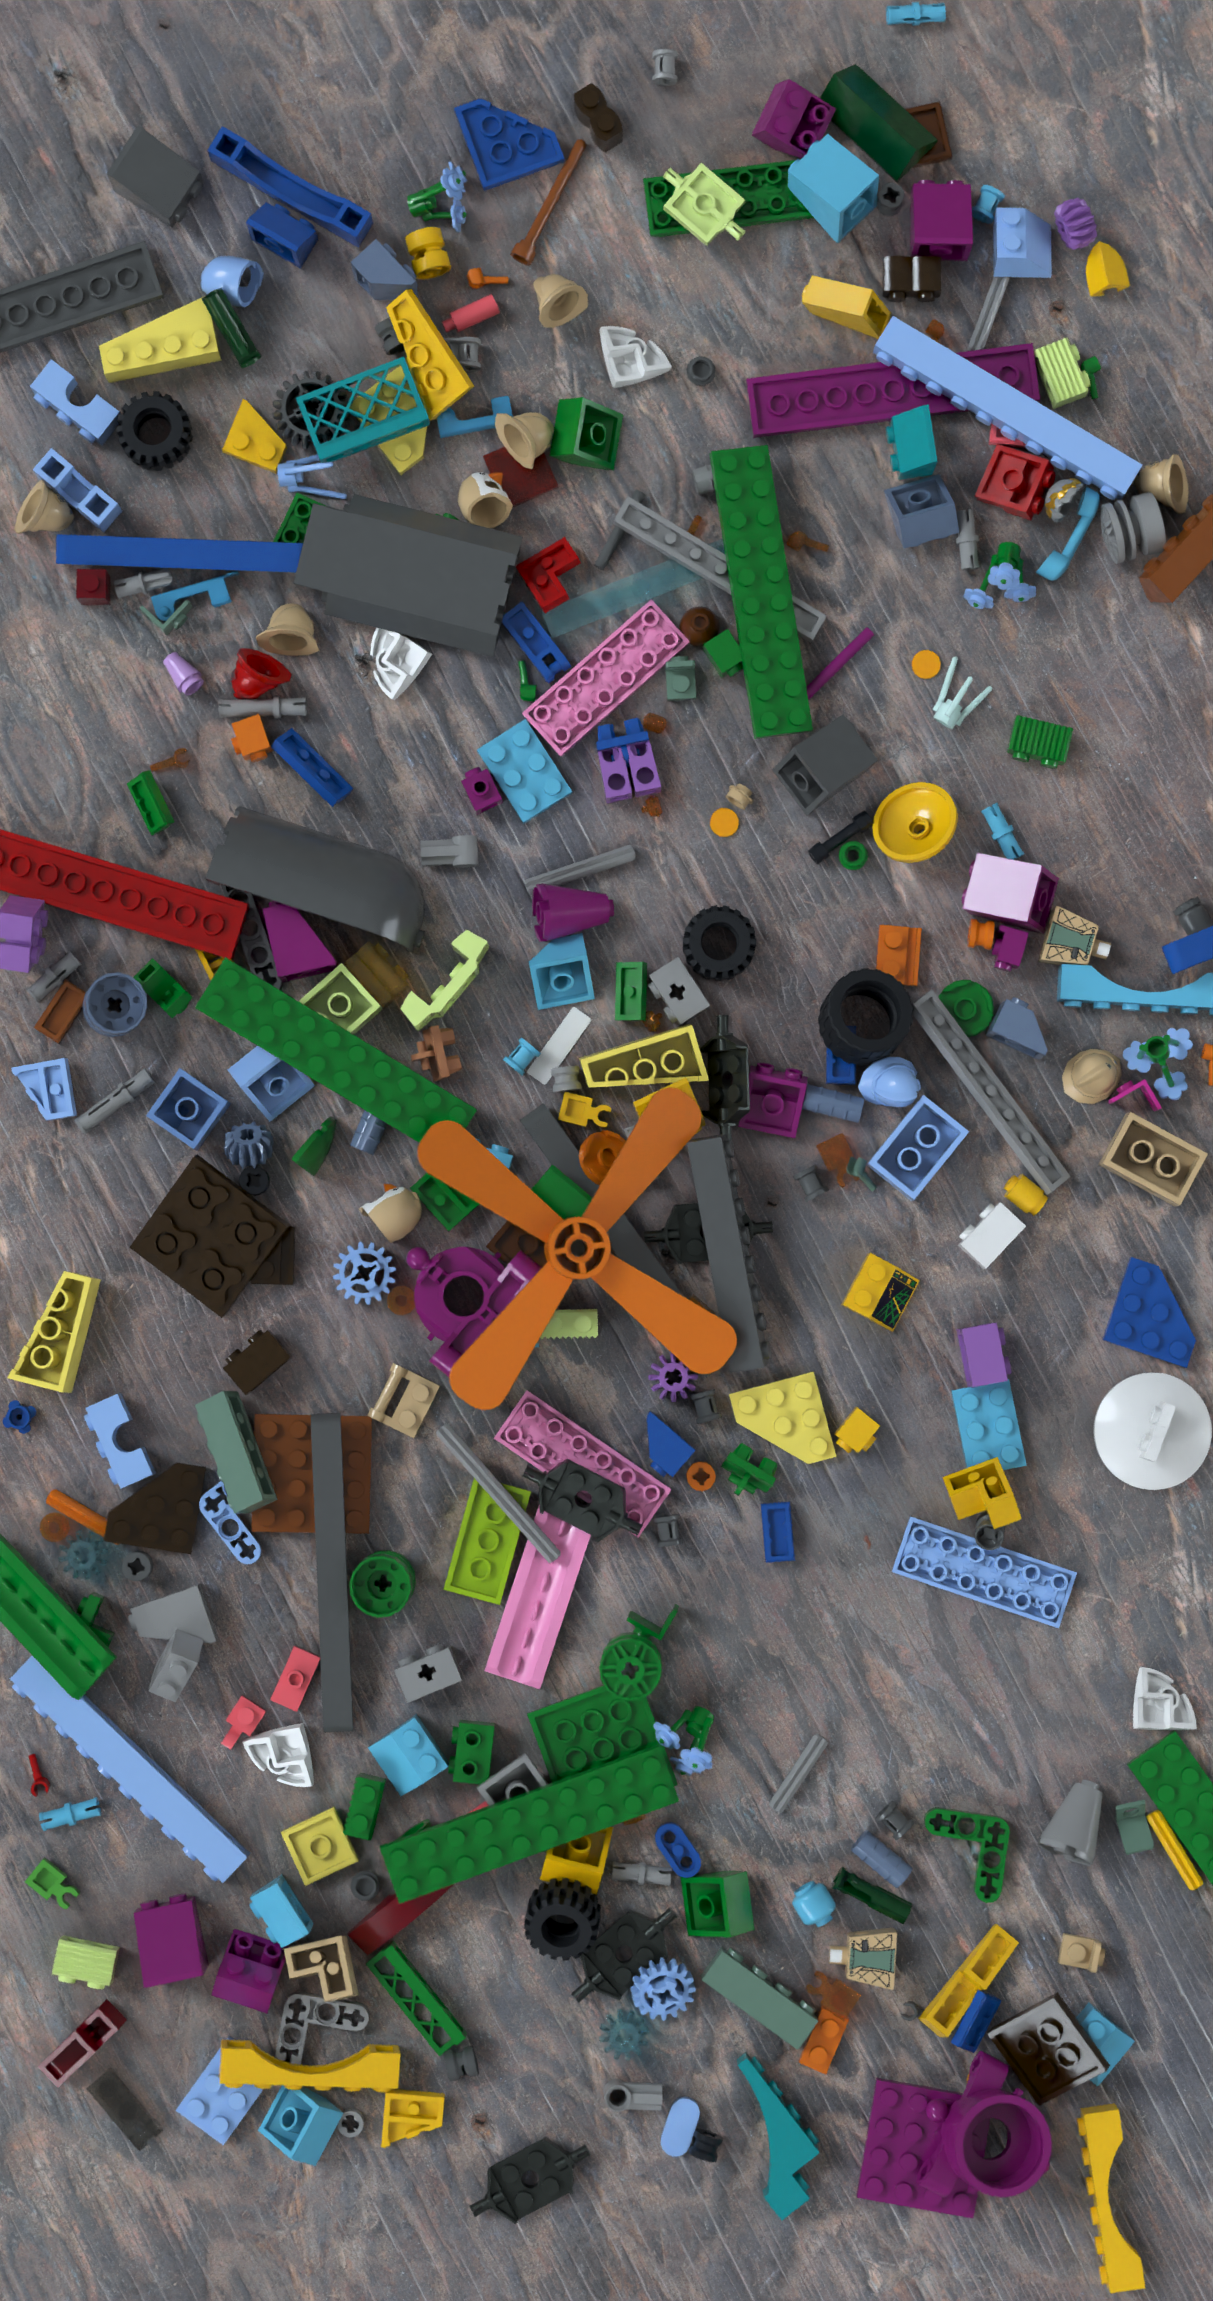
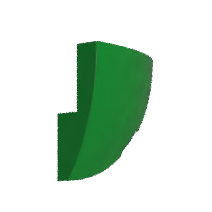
M332 1116L321 1124V1130L317 1129L291 1159L313 1176L316 1175L325 1161L334 1139L336 1119Z

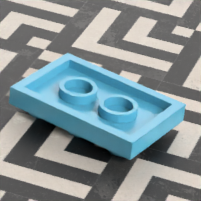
M526 719L477 749L478 754L523 824L572 794V790Z
M1009 1379L1005 1382L951 1390L966 1468L998 1457L1003 1470L1027 1466Z

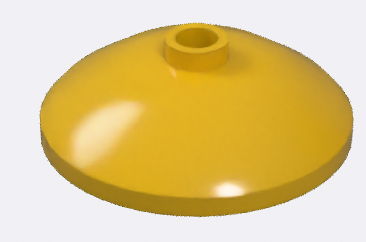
M916 782L904 785L891 792L876 810L872 825L875 842L886 856L895 861L915 863L929 859L944 849L952 839L958 822L957 808L951 796L943 788L935 784ZM925 829L922 833L917 834L920 830Z

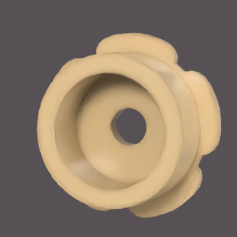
M740 783L737 786H729L726 798L734 806L744 810L748 804L753 803L752 798H750L752 792L746 786Z

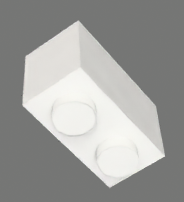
M1001 1202L995 1206L990 1203L979 1214L982 1220L975 1227L970 1224L959 1235L962 1241L958 1246L982 1269H986L1026 1227Z

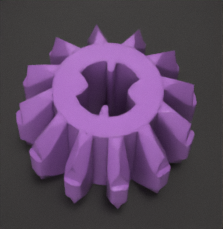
M1075 198L1058 205L1054 214L1056 218L1055 223L1061 235V240L1065 242V245L1075 250L1086 247L1089 243L1094 242L1097 236L1095 229L1097 225L1086 202L1083 199Z
M672 1353L670 1354L671 1363H667L663 1355L659 1356L664 1366L661 1368L654 1363L651 1365V1368L659 1371V1375L651 1374L648 1376V1379H659L660 1382L651 1387L652 1391H657L663 1387L664 1390L660 1394L662 1400L670 1391L671 1402H676L677 1391L680 1392L683 1399L688 1398L683 1388L686 1386L694 1391L696 1387L687 1382L688 1379H698V1375H688L687 1371L689 1369L682 1366L683 1363L681 1361L675 1363L676 1357ZM675 1369H678L681 1373L678 1376H682L680 1383L674 1382L672 1385H669L666 1382L668 1378H665L666 1372H673Z

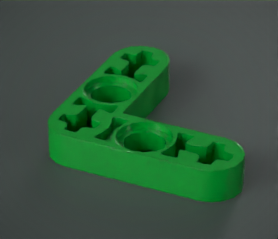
M941 1807L929 1809L924 1816V1825L931 1834L980 1842L974 1892L985 1903L996 1901L1002 1891L1010 1834L1007 1822L1002 1817ZM940 1813L943 1820L951 1821L950 1815H956L953 1821L954 1832H948L950 1826L940 1824L939 1829H934L933 1823L929 1822L930 1818H935L936 1814ZM966 1817L973 1819L975 1822L974 1830L969 1834L960 1832L958 1828L960 1820ZM995 1822H999L1000 1828L1004 1829L1003 1833L997 1834L996 1839L997 1844L1002 1843V1848L994 1845L985 1846L986 1841L992 1843L993 1835L988 1831V1827H993ZM989 1851H995L1000 1856V1861L995 1867H987L984 1864V1855ZM982 1870L988 1873H998L997 1878L991 1875V1885L995 1888V1892H989V1896H985L984 1892L980 1890V1886H985L987 1881L986 1874L981 1875Z

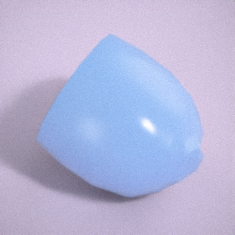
M218 256L211 260L201 274V289L208 294L222 287L233 307H246L254 300L262 284L264 273L260 264L256 261L235 256ZM248 267L251 272L250 282L248 286L241 287L239 286L241 277Z

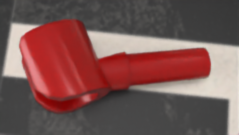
M36 1754L29 1755L34 1778L31 1793L37 1797L36 1785L42 1784L47 1794L50 1782L47 1778L42 1777Z

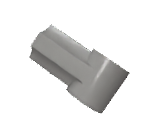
M461 835L447 840L421 841L422 867L453 865L456 868L479 866L477 836Z
M612 2079L604 2086L605 2102L612 2111L620 2112L625 2109L661 2111L663 2098L662 2083L624 2082L621 2079ZM615 2089H621L625 2092V2096L620 2101H613L609 2098L610 2093Z

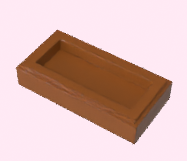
M65 979L34 1028L60 1044L82 1011L86 992Z

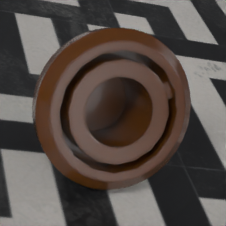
M697 606L684 613L680 620L679 629L690 641V645L703 647V644L719 634L720 624L712 610Z

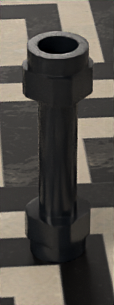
M865 810L853 817L852 823L822 844L818 842L808 850L810 857L817 865L830 856L828 853L859 831L863 833L873 825L872 819Z

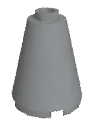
M1084 1779L1081 1783H1075L1040 1835L1037 1845L1054 1855L1058 1853L1065 1856L1064 1859L1085 1866L1093 1865L1103 1793L1098 1790L1099 1785Z

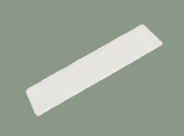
M572 1007L540 1052L541 1055L535 1059L527 1070V1073L546 1085L552 1077L551 1069L560 1066L591 1022V1018L577 1008Z

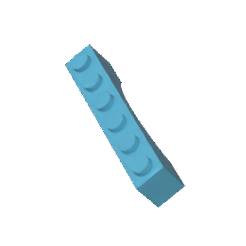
M1061 964L1058 967L1057 1001L1064 1002V1007L1080 1008L1082 1003H1092L1094 1009H1111V1005H1122V1010L1140 1011V1006L1151 1007V1012L1168 1013L1169 1008L1180 1009L1181 1014L1190 1015L1198 1014V1010H1209V1015L1213 1016V973H1206L1195 982L1182 988L1166 992H1144L1118 985L1102 976L1090 965Z

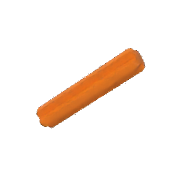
M53 1489L46 1499V1503L49 1506L104 1537L106 1518L57 1489Z

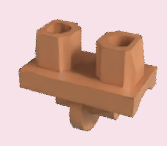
M439 1025L422 1031L424 1041L416 1043L418 1053L411 1055L412 1062L420 1061L422 1071L431 1069L433 1082L443 1080L449 1077L450 1074L462 1069L458 1055L446 1057L444 1052V1046L455 1044V1035L452 1028L439 1029Z

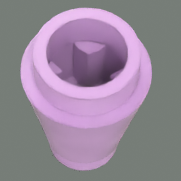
M177 652L169 654L164 659L163 664L166 666L179 692H183L188 696L201 688L204 683L201 678V672L179 656Z

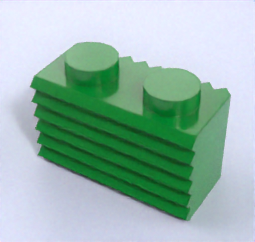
M1017 715L1013 722L1006 753L1013 754L1012 759L1017 761L1029 762L1031 758L1040 760V765L1043 767L1057 769L1058 765L1063 766L1066 762L1073 728Z
M359 1773L355 1778L356 1781L352 1790L353 1793L343 1833L348 1836L371 1841L386 1779Z

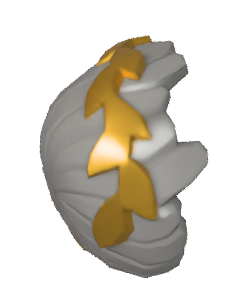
M1076 478L1059 480L1053 484L1045 497L1047 516L1057 523L1063 521L1064 517L1068 515L1074 499L1081 498L1079 490L1084 487V483Z

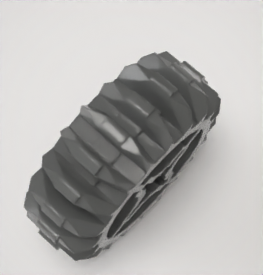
M304 371V379L299 380L298 376L294 374L292 376L294 384L291 385L288 381H284L283 386L287 391L277 390L276 395L281 400H275L272 403L274 408L279 409L272 413L273 418L279 420L275 424L277 430L285 429L282 433L284 439L293 436L291 440L293 446L298 445L300 440H302V447L306 450L309 447V442H312L309 431L299 429L294 425L296 423L299 425L305 423L300 408L298 407L293 410L294 413L289 416L288 410L292 400L298 394L301 396L307 394V390H317L331 384V376L326 375L321 380L319 371L314 373V378H310L308 371ZM335 391L331 401L346 407L348 401H343L347 397L346 391ZM317 399L308 401L309 405L316 410V416L319 417L325 403ZM335 408L330 422L338 426L344 411ZM349 413L347 414L345 421L350 420ZM310 419L312 425L315 427L317 422ZM343 423L342 428L347 429L346 424ZM321 424L316 435L319 441L324 440V442L329 441L328 437H333L336 430Z

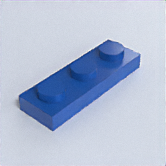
M293 728L275 739L271 745L281 758L332 807L346 798L354 789Z

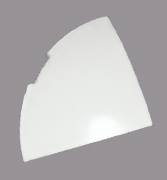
M616 326L600 327L603 355L613 388L639 383L671 370L672 367L666 355L651 340L646 345L642 339L635 337L636 331Z
M376 628L372 638L370 655L376 657L378 671L374 670L373 673L378 685L388 697L396 700L418 676L432 656V653L404 634Z
M1145 1667L1139 1668L1134 1695L1133 1729L1195 1730L1197 1726L1195 1714L1186 1694L1179 1695L1177 1690L1170 1685L1174 1680L1157 1670Z
M303 1723L269 1730L245 1738L242 1741L248 1755L257 1767L262 1771L268 1768L272 1773L278 1774L277 1781L297 1787L313 1786L312 1759Z

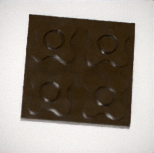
M197 1154L182 1172L130 1248L223 1318L290 1225Z

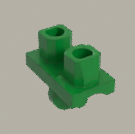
M743 1443L733 1453H729L721 1467L731 1472L728 1480L737 1485L734 1494L739 1496L743 1489L754 1494L757 1488L767 1493L776 1480L773 1476L778 1464L764 1457L758 1467L748 1462L754 1451Z

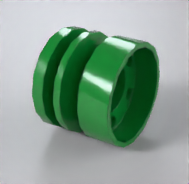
M391 1550L375 1551L366 1556L353 1571L349 1583L350 1596L356 1607L366 1615L376 1618L390 1617L399 1612L413 1595L416 1586V1576L410 1561L402 1554ZM383 1575H386V1579L392 1582L386 1588H383V1584L378 1582Z
M636 1632L621 1633L612 1638L603 1650L599 1666L600 1679L604 1687L614 1697L626 1701L640 1700L650 1695L658 1685L662 1673L661 1653L655 1642L646 1635ZM627 1662H631L632 1666H638L635 1669L634 1675H630L629 1671H623L626 1668Z

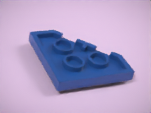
M482 98L454 108L484 191L565 162L556 134L552 130L534 125L528 119L508 110L506 112Z
M1130 1257L1102 1340L1187 1368L1196 1339L1160 1267Z

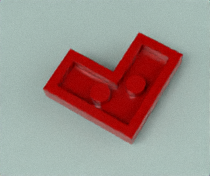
M563 537L516 566V570L543 612L547 613L569 600L568 593L557 577L579 565L580 560L567 539Z

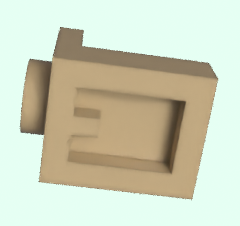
M1063 1933L1058 1963L1088 1969L1090 1972L1096 1973L1098 1966L1103 1965L1105 1949L1101 1948L1102 1944L1098 1939Z

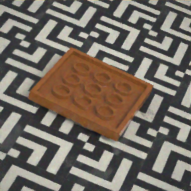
M255 1414L254 1436L278 1500L252 1512V1532L315 1533L311 1415ZM341 1415L346 1533L369 1534L372 1418L369 1416Z

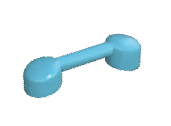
M1085 486L1077 510V515L1081 516L1062 554L1053 550L1035 572L1036 574L1054 581L1061 577L1068 569L1078 546L1098 511L1100 495L1097 491Z

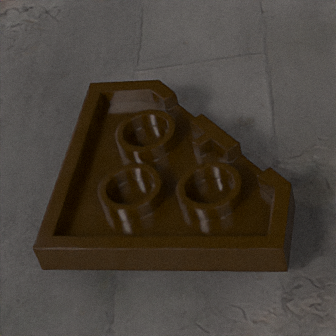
M178 1462L170 1466L162 1474L108 1511L103 1541L192 1554L199 1513V1501L202 1495L206 1467Z

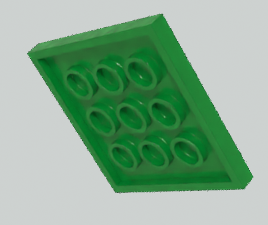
M602 1685L527 1713L552 1783L659 1744L674 1786L678 1785L666 1749L656 1739V1730L653 1726L655 1719L647 1697L634 1701L622 1700L614 1697Z

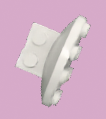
M1149 1372L1130 1376L1117 1383L1108 1391L1097 1409L1093 1433L1097 1452L1106 1468L1124 1483L1137 1488L1160 1490L1184 1482L1199 1469L1209 1451L1212 1427L1206 1405L1191 1386L1174 1376Z

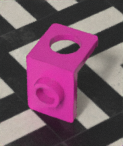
M1145 1079L1135 1085L1130 1080L1116 1089L1119 1093L1118 1095L1107 1100L1111 1104L1140 1087L1154 1112L1162 1108Z

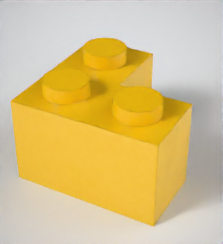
M998 1457L942 1477L958 1520L986 1510L993 1528L996 1529L1022 1519L1014 1494Z

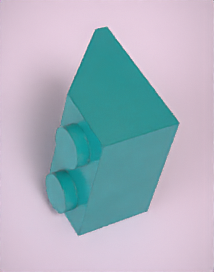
M929 404L892 416L890 426L886 427L888 444L893 443L894 454L890 455L892 472H897L898 480L933 475L938 461Z

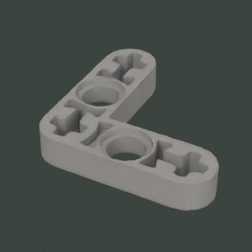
M302 1991L291 1993L284 2005L275 2058L285 2060L287 2050L282 2051L281 2046L289 2050L299 2049V2053L292 2052L291 2063L301 2065L309 2023L349 2031H360L366 2027L369 2021L370 2014L368 2008L356 2001L341 1999L333 2002H324L323 1995ZM297 1998L302 1999V2005L306 2006V2009H301L298 2020H304V2024L298 2021H286L287 2017L290 2019L294 2017L295 2008L290 2006V2003H295ZM329 2003L334 2006L335 2016L333 2018L324 2019L320 2016L319 2007L322 2004ZM340 2006H345L344 2013L353 2014L354 2009L360 2010V2015L364 2016V2020L360 2019L358 2024H354L351 2017L343 2016V2022H338L337 2020L341 2013ZM290 2027L297 2028L301 2033V2039L296 2043H290L284 2037V2032Z

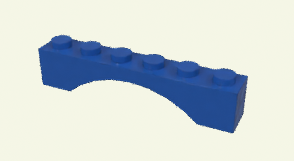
M223 126L207 150L210 160L214 164L357 248L360 247L373 225L370 212L346 198L329 193L296 176L270 159L246 139Z

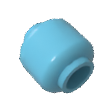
M810 1881L794 1891L795 1897L792 1905L804 1924H816L817 1927H821L832 1920L830 1914L835 1910L836 1903L824 1884H816L814 1881Z

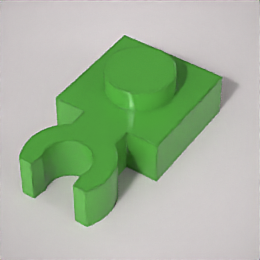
M45 1857L25 1881L27 1885L46 1900L52 1894L55 1895L58 1905L63 1909H68L70 1906L64 1899L65 1893L69 1892L75 1897L80 1894V1891L75 1886L62 1883L67 1875Z

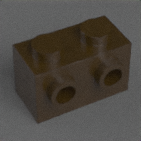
M259 1330L247 1340L250 1345L241 1352L237 1349L225 1359L228 1364L223 1369L245 1395L250 1394L293 1357L271 1330H267L265 1333Z

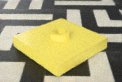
M335 1806L281 1831L305 1886L359 1861L349 1836L343 1833L344 1825Z

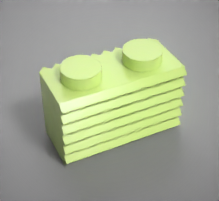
M1064 338L1035 350V364L1053 409L1086 397L1091 383L1085 370L1081 371L1077 361L1080 360V355L1075 344L1070 345L1068 338Z
M556 1310L540 1338L542 1340L545 1337L547 1339H550V1337L553 1339L556 1337L559 1339L570 1337L572 1339L574 1336L577 1339L580 1336L583 1339L586 1336L588 1338L591 1336L596 1338L598 1336V1310Z
M62 1935L58 1941L52 1974L59 1976L58 1980L61 1982L75 1983L77 1979L87 1981V1986L90 1988L104 1989L105 1985L110 1986L113 1983L120 1947Z

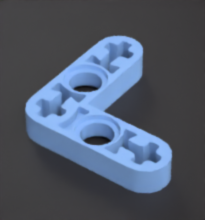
M220 1481L200 1498V1511L237 1560L243 1564H252L260 1558L262 1548L259 1541L239 1515L234 1514L233 1509L227 1504L225 1499L218 1503L219 1510L217 1512L213 1509L208 1511L205 1508L208 1504L206 1499L209 1496L211 1499H215L221 1495L217 1491L218 1488L222 1487L224 1494L227 1496L225 1486ZM227 1519H233L239 1525V1530L234 1536H228L222 1530V1525ZM243 1532L248 1536L242 1539L248 1546L253 1544L256 1547L253 1551L255 1556L252 1559L249 1556L243 1557L241 1555L244 1549L239 1542L235 1547L231 1543V1541L238 1539Z

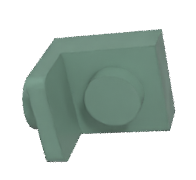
M687 656L672 657L671 661L665 663L667 701L696 700L695 660H688Z

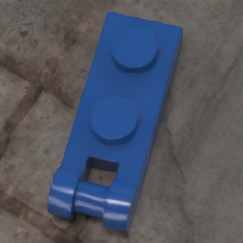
M523 601L503 615V626L548 684L555 679L554 676L561 670L565 672L572 667ZM551 654L555 661L547 667L543 659Z

